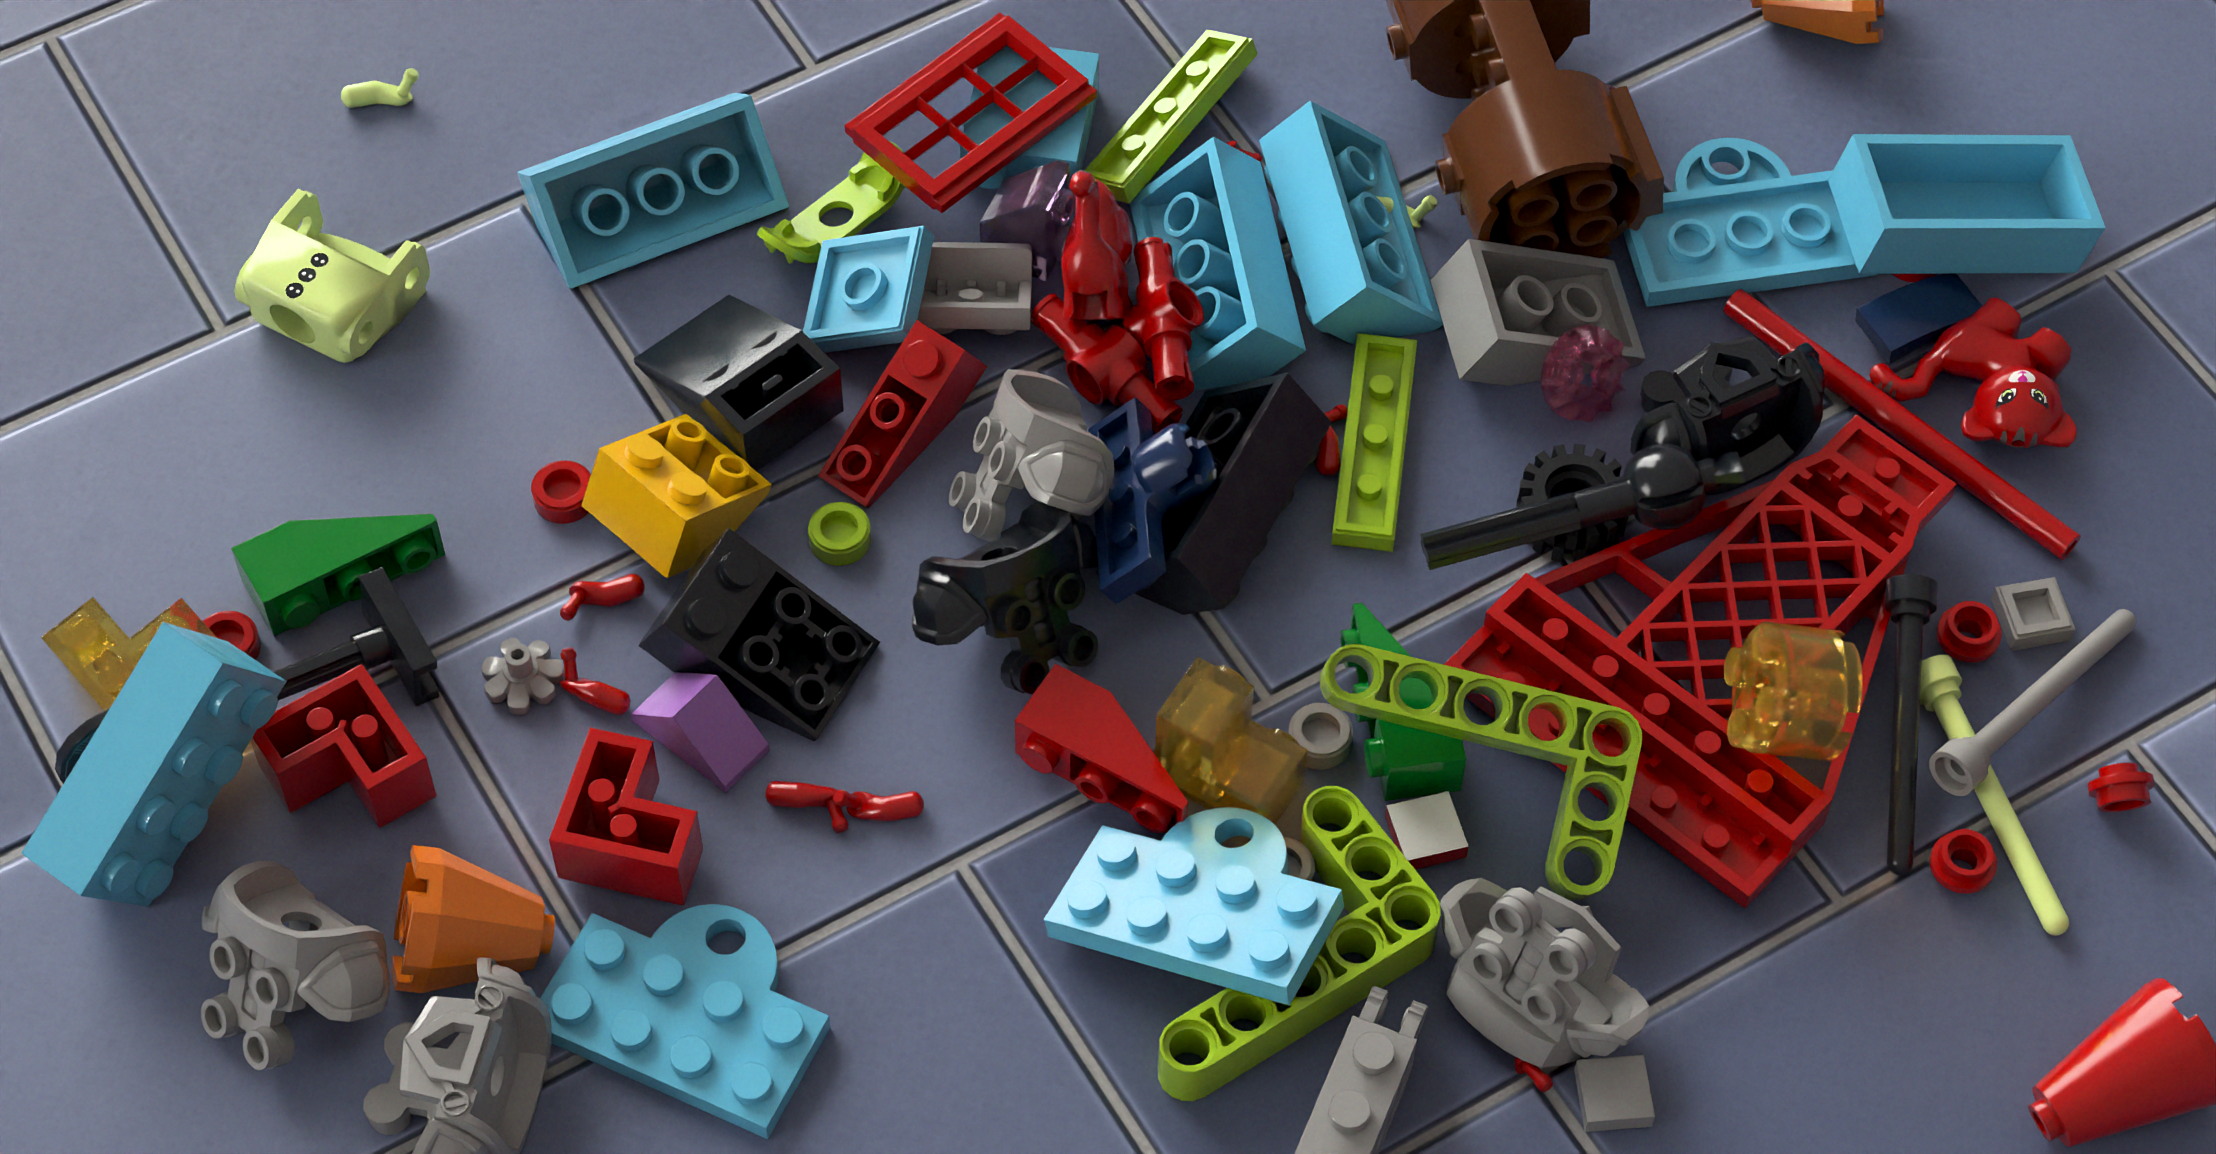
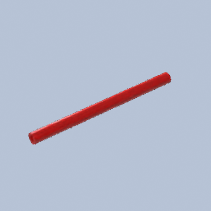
M1738 289L1729 298L1723 309L1727 316L1782 356L1794 351L1796 347L1803 343H1809L1819 354L1820 364L1825 373V387L2056 557L2064 560L2076 547L2081 538L2080 534L1743 289Z

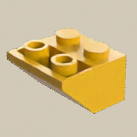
M684 414L600 447L581 506L664 577L669 578L692 568L701 553L728 528L735 532L769 494L772 484L755 471L743 458L737 456L709 433L702 424L692 419L688 414Z

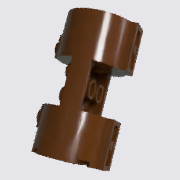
M1386 0L1394 25L1386 27L1389 49L1394 61L1404 60L1411 81L1417 80L1418 83L1430 92L1444 97L1472 98V103L1459 114L1449 128L1448 133L1442 134L1444 159L1436 160L1435 167L1442 193L1444 195L1453 193L1460 214L1466 216L1474 240L1604 258L1612 253L1609 243L1627 228L1637 231L1646 217L1663 213L1664 176L1627 85L1610 90L1603 81L1595 76L1580 71L1557 70L1555 62L1565 53L1573 39L1590 34V0Z

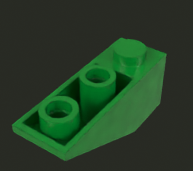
M433 514L289 520L231 548L241 580L274 637L292 628L296 629L307 626L319 615L348 601L360 600L359 576L383 567L388 578L392 581L406 573L419 572L428 567L434 560L445 555L438 522Z
M1363 603L1352 605L1350 629L1341 630L1340 633L1341 647L1349 644H1361L1410 656ZM1345 662L1346 668L1355 667L1359 684H1353L1352 693L1358 694L1368 688L1369 679L1366 671L1354 662ZM1407 678L1400 682L1399 694L1407 706L1413 709H1424L1430 706L1432 693L1430 687L1423 680ZM1355 714L1358 723H1368L1371 739H1365L1364 741L1367 772L1370 778H1380L1385 801L1427 796L1449 791V793L1461 791L1467 759L1462 740Z

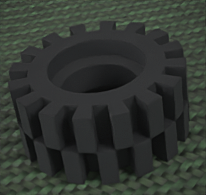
M1564 444L1554 446L1551 458L1545 451H1542L1536 455L1534 465L1528 463L1523 479L1520 482L1516 507L1547 500L1558 493L1575 492L1623 479L1624 476H1620L1622 465L1616 459L1605 465L1606 452L1598 448L1595 449L1593 456L1590 457L1584 455L1586 445L1575 444L1573 454H1566ZM1628 516L1535 541L1533 550L1542 555L1547 547L1552 548L1551 560L1562 563L1563 553H1571L1573 563L1585 558L1586 552L1592 555L1604 550L1605 547L1609 548L1619 544L1620 536H1624Z

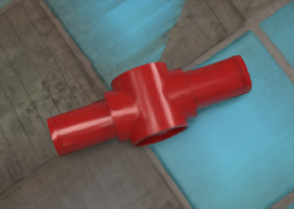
M1149 237L1139 241L1134 246L1133 254L1140 283L1135 291L1137 304L1125 312L1123 324L1125 330L1137 340L1144 354L1152 358L1157 394L1160 396L1164 394L1165 399L1175 401L1189 396L1195 387L1188 352L1192 346L1191 331L1200 326L1204 321V311L1196 294L1189 286L1175 277L1171 245L1168 242L1163 244V239L1159 237Z
M1055 293L1047 295L1035 306L1031 313V323L1064 351V360L1067 362L1065 365L1066 373L1082 397L1096 405L1102 404L1108 399L1117 407L1123 406L1136 397L1151 411L1154 434H1157L1170 424L1179 423L1183 408L1175 401L1165 399L1164 394L1161 396L1157 394L1155 384L1148 379L1149 371L1146 369L1147 361L1143 349L1129 332L1116 325L1104 331L1097 324L1088 325L1084 320H1063L1064 302Z

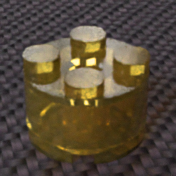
M1763 622L1757 625L1746 638L1742 648L1732 647L1725 659V682L1727 685L1732 686V713L1727 726V736L1730 745L1737 748H1745L1751 753L1830 761L1838 757L1848 745L1852 735L1849 732H1841L1847 712L1859 713L1862 699V667L1855 644L1842 641L1841 637L1845 633L1839 630L1774 622Z

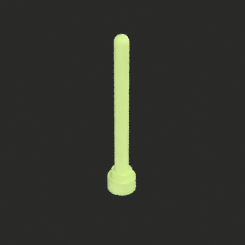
M1937 655L1922 661L1920 704H1924L1928 711H1935L1949 740L1963 737L1972 738L1975 736V733L1958 701L1962 695L1959 689L1962 678L1949 655ZM1990 764L1986 779L1974 791L2044 930L2054 936L2061 935L2069 927V918Z

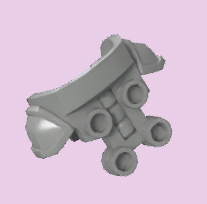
M1007 369L994 400V408L990 411L988 417L986 416L980 421L974 435L973 449L975 452L983 454V461L977 473L960 471L955 476L949 492V504L965 512L963 518V530L965 533L988 542L996 540L1002 531L1006 515L1005 503L1012 488L1022 490L1024 484L1032 498L1065 510L1074 516L1076 520H1079L1083 515H1092L1105 502L1114 478L1113 454L1100 438L1087 432L1086 422L1082 418L1080 402L1068 386L1053 377L1041 373Z
M256 861L243 865L229 874L218 885L211 905L204 907L202 912V929L211 933L218 932V939L210 947L211 966L218 977L224 980L230 979L227 992L204 1001L201 1007L202 1024L206 1032L215 1039L232 1037L247 1032L243 1038V1051L246 1060L254 1069H272L291 1062L295 1053L294 1040L290 1030L284 1024L285 1011L294 1012L304 1009L307 1002L328 1020L351 1022L371 1017L381 1012L387 1006L390 991V972L387 964L386 942L383 933L367 925L355 926L321 901L315 900L314 893L300 884L294 872L275 861ZM289 921V928L284 926L283 923Z
M1483 878L1463 881L1455 885L1442 897L1440 902L1444 912L1442 931L1450 945L1449 954L1454 959H1457L1448 980L1446 994L1467 1022L1504 1051L1541 1068L1553 1067L1576 1061L1580 1057L1586 1058L1590 1055L1606 1057L1620 1046L1627 1045L1640 1035L1649 1017V1005L1637 989L1630 988L1631 986L1613 974L1621 952V946L1593 917L1590 906H1580L1542 886L1534 894L1521 887L1511 888L1507 891ZM1573 927V929H1565L1562 933L1555 928Z
M477 958L479 981L475 990V999L431 997L415 1023H400L391 1028L384 1038V1050L392 1065H394V1069L389 1083H380L369 1090L364 1098L363 1111L375 1130L385 1135H394L403 1131L409 1125L412 1114L427 1117L428 1124L412 1154H520L538 1104L550 1057L551 1017L548 1007L535 995L532 988L525 984L519 973L508 967L498 965L493 958ZM461 1032L447 1049L432 1047V1045L449 1035Z

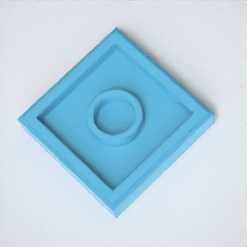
M925 226L823 240L803 332L824 353L903 342L916 320H918L934 241L933 234Z

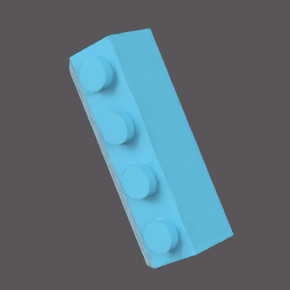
M735 92L517 172L537 229L569 289L790 207L752 96Z
M1312 101L1307 102L1259 139L1266 162L1264 172L1268 181L1273 186L1279 207L1278 220L1288 237L1293 255L1291 264L1296 275L1300 278L1307 302L1305 304V312L1309 321L1320 332L1332 334L1351 344H1356L1357 333L1400 337L1435 331L1443 325L1442 318L1386 141ZM1375 196L1391 198L1394 205L1392 212H1388L1382 202Z
M1213 136L1143 188L1130 203L1138 242L1149 237H1159L1163 239V244L1168 242L1172 247L1175 277L1190 287L1202 305L1204 321L1200 326L1191 331L1192 346L1188 352L1190 369L1195 384L1194 390L1229 386L1269 377L1306 351L1261 162Z

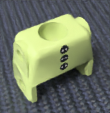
M297 189L273 217L254 253L241 268L236 279L235 297L238 302L249 306L252 317L258 323L338 362H352L356 358L363 356L378 340L400 324L426 292L425 285L430 277L426 250L423 245L406 240L390 259L373 249L351 240L320 233L323 226V218L317 196L308 191Z

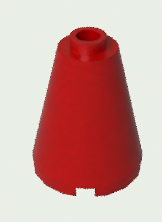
M2155 978L2144 984L2033 1086L2032 1091L2036 1102L2028 1105V1109L2037 1128L2049 1142L2059 1138L2064 1145L2071 1147L2216 1105V1043L2197 1014L2187 1019L2179 1013L2173 1003L2183 998V996L2164 978Z

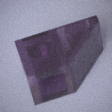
M1057 160L1003 179L980 221V243L1030 244L1032 247V277L1047 281L1057 260L1061 261L1063 246L1070 230L1069 218L1075 204V196L1069 189L1070 164Z

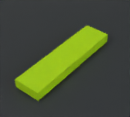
M1206 30L1084 171L1090 172L1097 180L1104 183L1114 194L1115 200L1130 204L1258 55L1253 39Z
M1357 333L1331 545L1393 552L1417 340Z

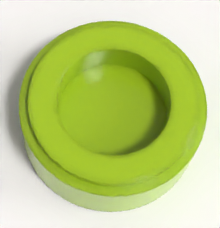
M834 502L822 506L812 515L808 524L811 551L820 561L829 565L845 566L857 562L865 556L871 545V528L868 516L861 508L847 502Z

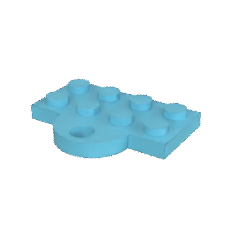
M1740 138L1712 139L1695 146L1687 152L1677 167L1672 192L1663 193V213L1646 217L1637 231L1627 228L1623 232L1646 307L1730 296L1738 289L1752 293L1875 276L1877 274H1859L1828 182L1833 170L1791 176L1785 163L1771 150L1758 143ZM1716 162H1727L1734 165L1739 172L1731 175L1721 174L1715 171L1711 165Z
M1223 807L1201 811L1187 817L1183 822L1173 826L1161 841L1102 825L1044 918L1047 935L1050 938L1290 1006L1344 909L1342 889L1289 875V861L1285 840L1280 830L1269 819L1250 810ZM1235 836H1244L1251 839L1247 844L1237 848L1221 846L1222 842Z
M719 904L699 905L683 910L666 920L651 938L592 913L540 998L548 1007L550 1013L552 1044L765 1139L770 1137L831 1028L829 1015L775 992L779 975L777 954L774 942L766 928L745 911ZM725 931L736 932L745 939L743 946L732 954H718L708 947L709 942L715 935Z

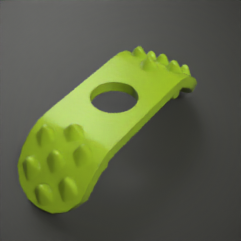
M891 142L895 147H897L901 152H903V150L899 146ZM863 152L860 161L849 170V176L792 220L783 219L775 228L761 226L757 235L763 239L765 246L771 253H774L776 249L783 252L787 262L790 264L794 260L806 264L815 263L819 260L823 240L856 235L891 208L899 199L905 186ZM833 208H847L853 212L852 218L840 226H827L820 221L823 214Z

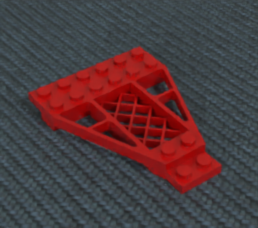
M1856 414L1819 452L1790 463L1774 480L1703 508L1692 522L1678 529H1652L1536 578L1525 573L1486 611L1483 626L1443 665L1618 707L1630 712L1638 721L1642 730V745L1625 819L1746 909L1825 823L1891 615L1885 609L1886 581L1893 576L1904 574L1916 535L1953 497L1957 484ZM1784 524L1800 535L1803 542L1771 543L1769 525ZM1728 525L1673 582L1666 580L1641 562L1651 556ZM1757 534L1758 543H1748ZM1835 560L1852 572L1853 578L1822 579L1819 561ZM1806 561L1809 579L1777 580L1775 562ZM1762 562L1765 581L1733 582L1730 563ZM1615 572L1654 601L1617 638H1614L1558 595ZM1719 573L1720 582L1709 583ZM1848 597L1828 616L1826 598ZM1812 599L1815 618L1784 619L1781 600ZM1768 600L1771 619L1739 620L1736 601ZM1723 601L1726 620L1694 621L1691 602ZM1680 612L1681 622H1670ZM1863 617H1868L1873 621L1874 628L1849 707L1843 708L1809 684L1804 678ZM1809 637L1790 657L1787 638ZM1774 638L1777 658L1745 659L1742 639ZM1729 639L1732 659H1699L1697 640ZM1684 641L1687 661L1654 662L1652 642ZM1770 677L1751 697L1748 678ZM1735 678L1738 698L1705 699L1702 679ZM1673 680H1690L1692 694ZM1472 693L1466 696L1468 700L1495 719L1496 709L1493 702L1487 696L1479 693ZM1783 702L1795 703L1839 735L1822 790L1749 737L1775 708ZM1545 709L1530 711L1528 726L1531 733L1543 741L1555 740L1559 734L1557 718ZM1600 724L1595 726L1592 732V741L1595 748L1605 756H1619L1623 746L1620 733L1609 725ZM1551 762L1566 773V765ZM1586 788L1609 806L1606 796L1601 791L1595 788Z

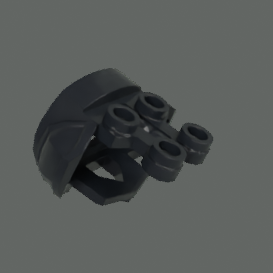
M1750 336L1721 343L1710 342L1709 345L1675 369L1674 373L1663 370L1650 372L1644 377L1640 392L1641 406L1646 414L1641 417L1631 437L1630 452L1635 455L1638 451L1652 444L1667 443L1689 450L1696 461L1707 458L1715 459L1726 452H1737L1744 468L1746 482L1723 483L1719 489L1705 492L1707 496L1737 489L1770 474L1798 456L1810 443L1820 427L1823 417L1825 373L1820 364L1818 352L1809 343H1803L1796 347L1794 351L1783 355L1777 360L1757 338ZM1733 368L1747 371L1752 377L1735 386L1729 384Z
M1038 501L1022 511L1017 524L1002 531L998 539L959 559L932 556L924 560L919 565L917 591L912 601L914 610L912 628L915 637L923 642L937 646L958 644L976 629L984 626L988 636L1009 638L1012 651L1004 658L1001 665V680L1006 687L1020 693L1034 694L1050 671L1047 661L1051 659L1068 666L1085 667L1089 665L1098 652L1097 637L1092 631L1071 623L1067 611L1078 607L1085 595V583L1080 574V567H1098L1095 534L1088 524L1076 520L1067 511Z

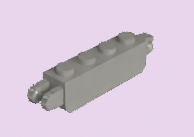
M1373 985L1360 1017L1353 1015L1295 1154H1379L1412 1070L1417 1038L1426 1017L1427 1005L1413 1000L1411 1006L1404 1013L1400 1032H1396L1378 1025V1021L1382 1020L1385 1014L1389 992Z

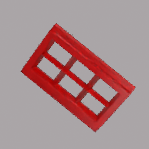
M999 12L844 125L845 133L853 139V143L931 209H937L940 213H943L1096 99L1097 90L1089 84V80L1009 15L1004 16ZM1008 46L1026 60L1027 63L993 87L973 70ZM1038 70L1058 87L1024 112L1006 98L1004 94ZM965 78L980 90L983 95L947 120L928 103ZM994 102L1013 117L1014 120L978 145L958 128ZM917 111H920L939 128L903 153L883 136ZM947 136H950L969 153L936 178H933L913 161Z

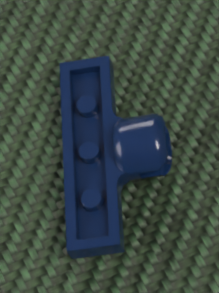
M1136 397L1088 429L1089 433L1104 442L1112 452L1114 459L1113 483L1109 488L1105 502L1094 512L1100 591L1116 605L1136 591L1148 588L1159 576L1166 572L1161 524L1163 514L1167 509L1182 507L1213 486L1218 472L1214 457L1203 439L1189 437L1185 440V432L1190 430L1188 425L1183 423L1170 424L1153 436L1151 411Z

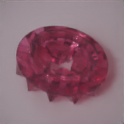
M1596 325L1577 326L1561 335L1548 351L1541 372V389L1550 409L1567 420L1592 422L1595 414L1598 412L1612 411L1611 400L1615 393L1626 391L1621 383L1622 372L1631 366L1622 357V350L1625 344L1615 338L1609 330ZM1579 359L1595 366L1591 371L1592 387L1581 384L1585 375L1582 370L1584 366Z

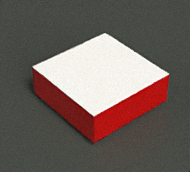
M1449 791L1386 805L1385 819L1393 842L1414 869L1467 857L1469 846Z

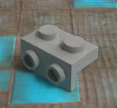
M933 242L918 321L939 334L950 333L956 329H984L986 332L996 335L1011 334L1017 330H1030L1032 303V247L1030 244Z

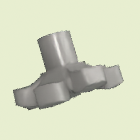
M510 638L501 643L500 648L503 658L491 656L484 660L481 671L487 681L484 685L485 695L492 703H500L508 697L507 704L512 714H527L530 710V698H533L539 704H548L556 696L553 684L564 680V669L561 660L549 659L551 650L544 641L535 640L527 647L521 644L517 638Z

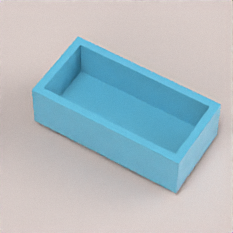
M1853 134L1828 179L1859 274L2077 273L2106 229L2071 135Z
M162 622L21 854L80 896L149 907L152 900L161 895L170 884L174 873L173 866L187 843L196 838L203 830L208 820V809L220 789L238 773L243 762L242 754L255 732L273 716L278 704L277 696L287 681L228 641Z

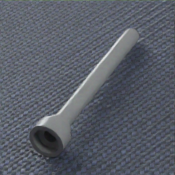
M2120 609L2114 612L1972 738H1953L1945 743L1931 756L1929 761L1930 771L1935 781L1950 794L1956 796L1968 795L1986 779L1990 757L2133 631L2136 626L2135 615L2127 609Z

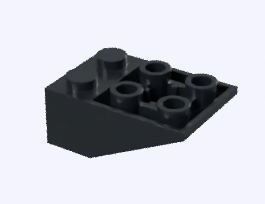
M727 295L634 358L635 365L684 414H688L692 419L702 424L709 433L737 456L743 458L755 471L767 465L844 411L840 367L802 330L731 295Z
M728 528L701 553L638 646L674 673L718 675L743 709L807 739L816 741L880 644V641Z

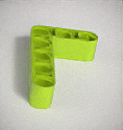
M1349 644L1340 647L1329 657L1320 674V689L1323 697L1333 707L1358 715L1566 765L1567 770L1545 864L1547 882L1556 894L1568 900H1581L1601 891L1609 883L1615 868L1642 745V730L1638 721L1630 712L1618 707L1361 644ZM1345 662H1354L1360 665L1366 671L1369 678L1368 688L1358 694L1342 690L1335 679V668ZM1407 678L1423 680L1430 687L1432 693L1430 706L1424 709H1413L1407 706L1399 694L1400 682ZM1472 693L1487 696L1493 702L1496 709L1493 723L1478 725L1471 722L1463 709L1465 697ZM1545 709L1557 718L1559 734L1555 740L1543 741L1531 733L1528 726L1530 711ZM1600 724L1609 725L1620 733L1623 746L1619 756L1608 757L1601 754L1595 748L1592 741V732L1595 726ZM1595 788L1606 796L1609 807L1608 814L1604 820L1593 821L1582 814L1578 806V796L1581 789ZM1570 851H1580L1592 860L1594 877L1589 885H1577L1566 876L1564 859Z
M1339 786L1318 788L1307 797L1303 806L1300 842L1311 852L1315 862V871L1326 885L1342 889L1344 908L1349 913L1336 921L1301 984L1311 989L1314 994L1307 997L1295 996L1289 1006L1226 988L1173 1020L1164 1028L1159 1038L1158 1080L1162 1089L1171 1097L1181 1101H1195L1206 1097L1368 997L1373 985L1383 988L1422 964L1432 955L1441 917V907L1435 893L1360 800L1348 789ZM1334 823L1343 829L1331 832L1321 829L1318 825ZM1372 871L1379 874L1382 878L1366 880L1360 878L1356 873ZM1399 920H1412L1417 922L1422 928L1406 930L1399 927L1395 922ZM1356 952L1364 955L1368 961L1351 963L1344 960L1340 955ZM1237 1019H1249L1257 1023L1259 1027L1252 1031H1241L1235 1029L1230 1023ZM1181 1053H1194L1203 1058L1204 1061L1196 1065H1183L1178 1063L1174 1057Z

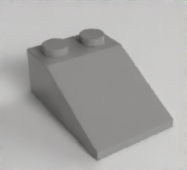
M1468 239L1430 280L1459 380L1512 386L1637 366L1646 359L1614 260Z

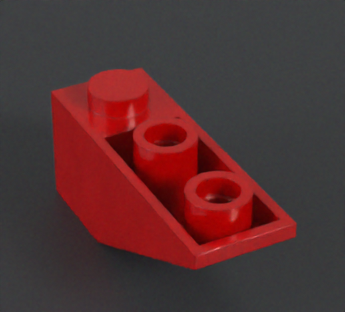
M916 320L818 476L869 509L956 417L986 370L987 365L960 346Z
M1055 663L1015 719V753L1020 755L1022 760L1032 769L1043 774H1050L1052 772L1075 784L1078 790L1090 800L1097 803L1109 802L1130 813L1139 825L1151 832L1167 833L1177 823L1183 822L1188 817L1187 799L1113 694Z

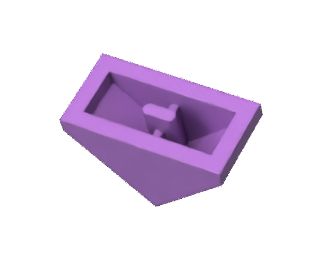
M675 672L631 714L634 723L725 793L770 751L769 743L718 675Z

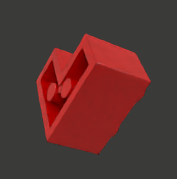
M362 664L276 710L270 720L258 728L250 740L260 769L289 813L349 782L378 827L381 828L437 796L426 756Z
M590 727L550 835L549 843L557 877L560 879L684 906L703 852L698 813L695 810L653 801L660 781L653 741Z

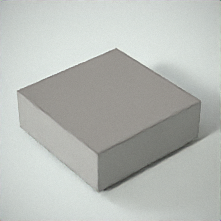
M2055 577L1995 587L1991 601L2011 651L2071 641L2075 632V626Z
M1644 1055L1576 1061L1574 1073L1585 1132L1652 1127L1655 1113Z

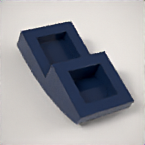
M1948 273L1908 284L1856 308L1855 322L1886 361L1891 364L1931 341L1935 344L1944 331L1958 321L1971 316L1982 307V304L1956 273Z

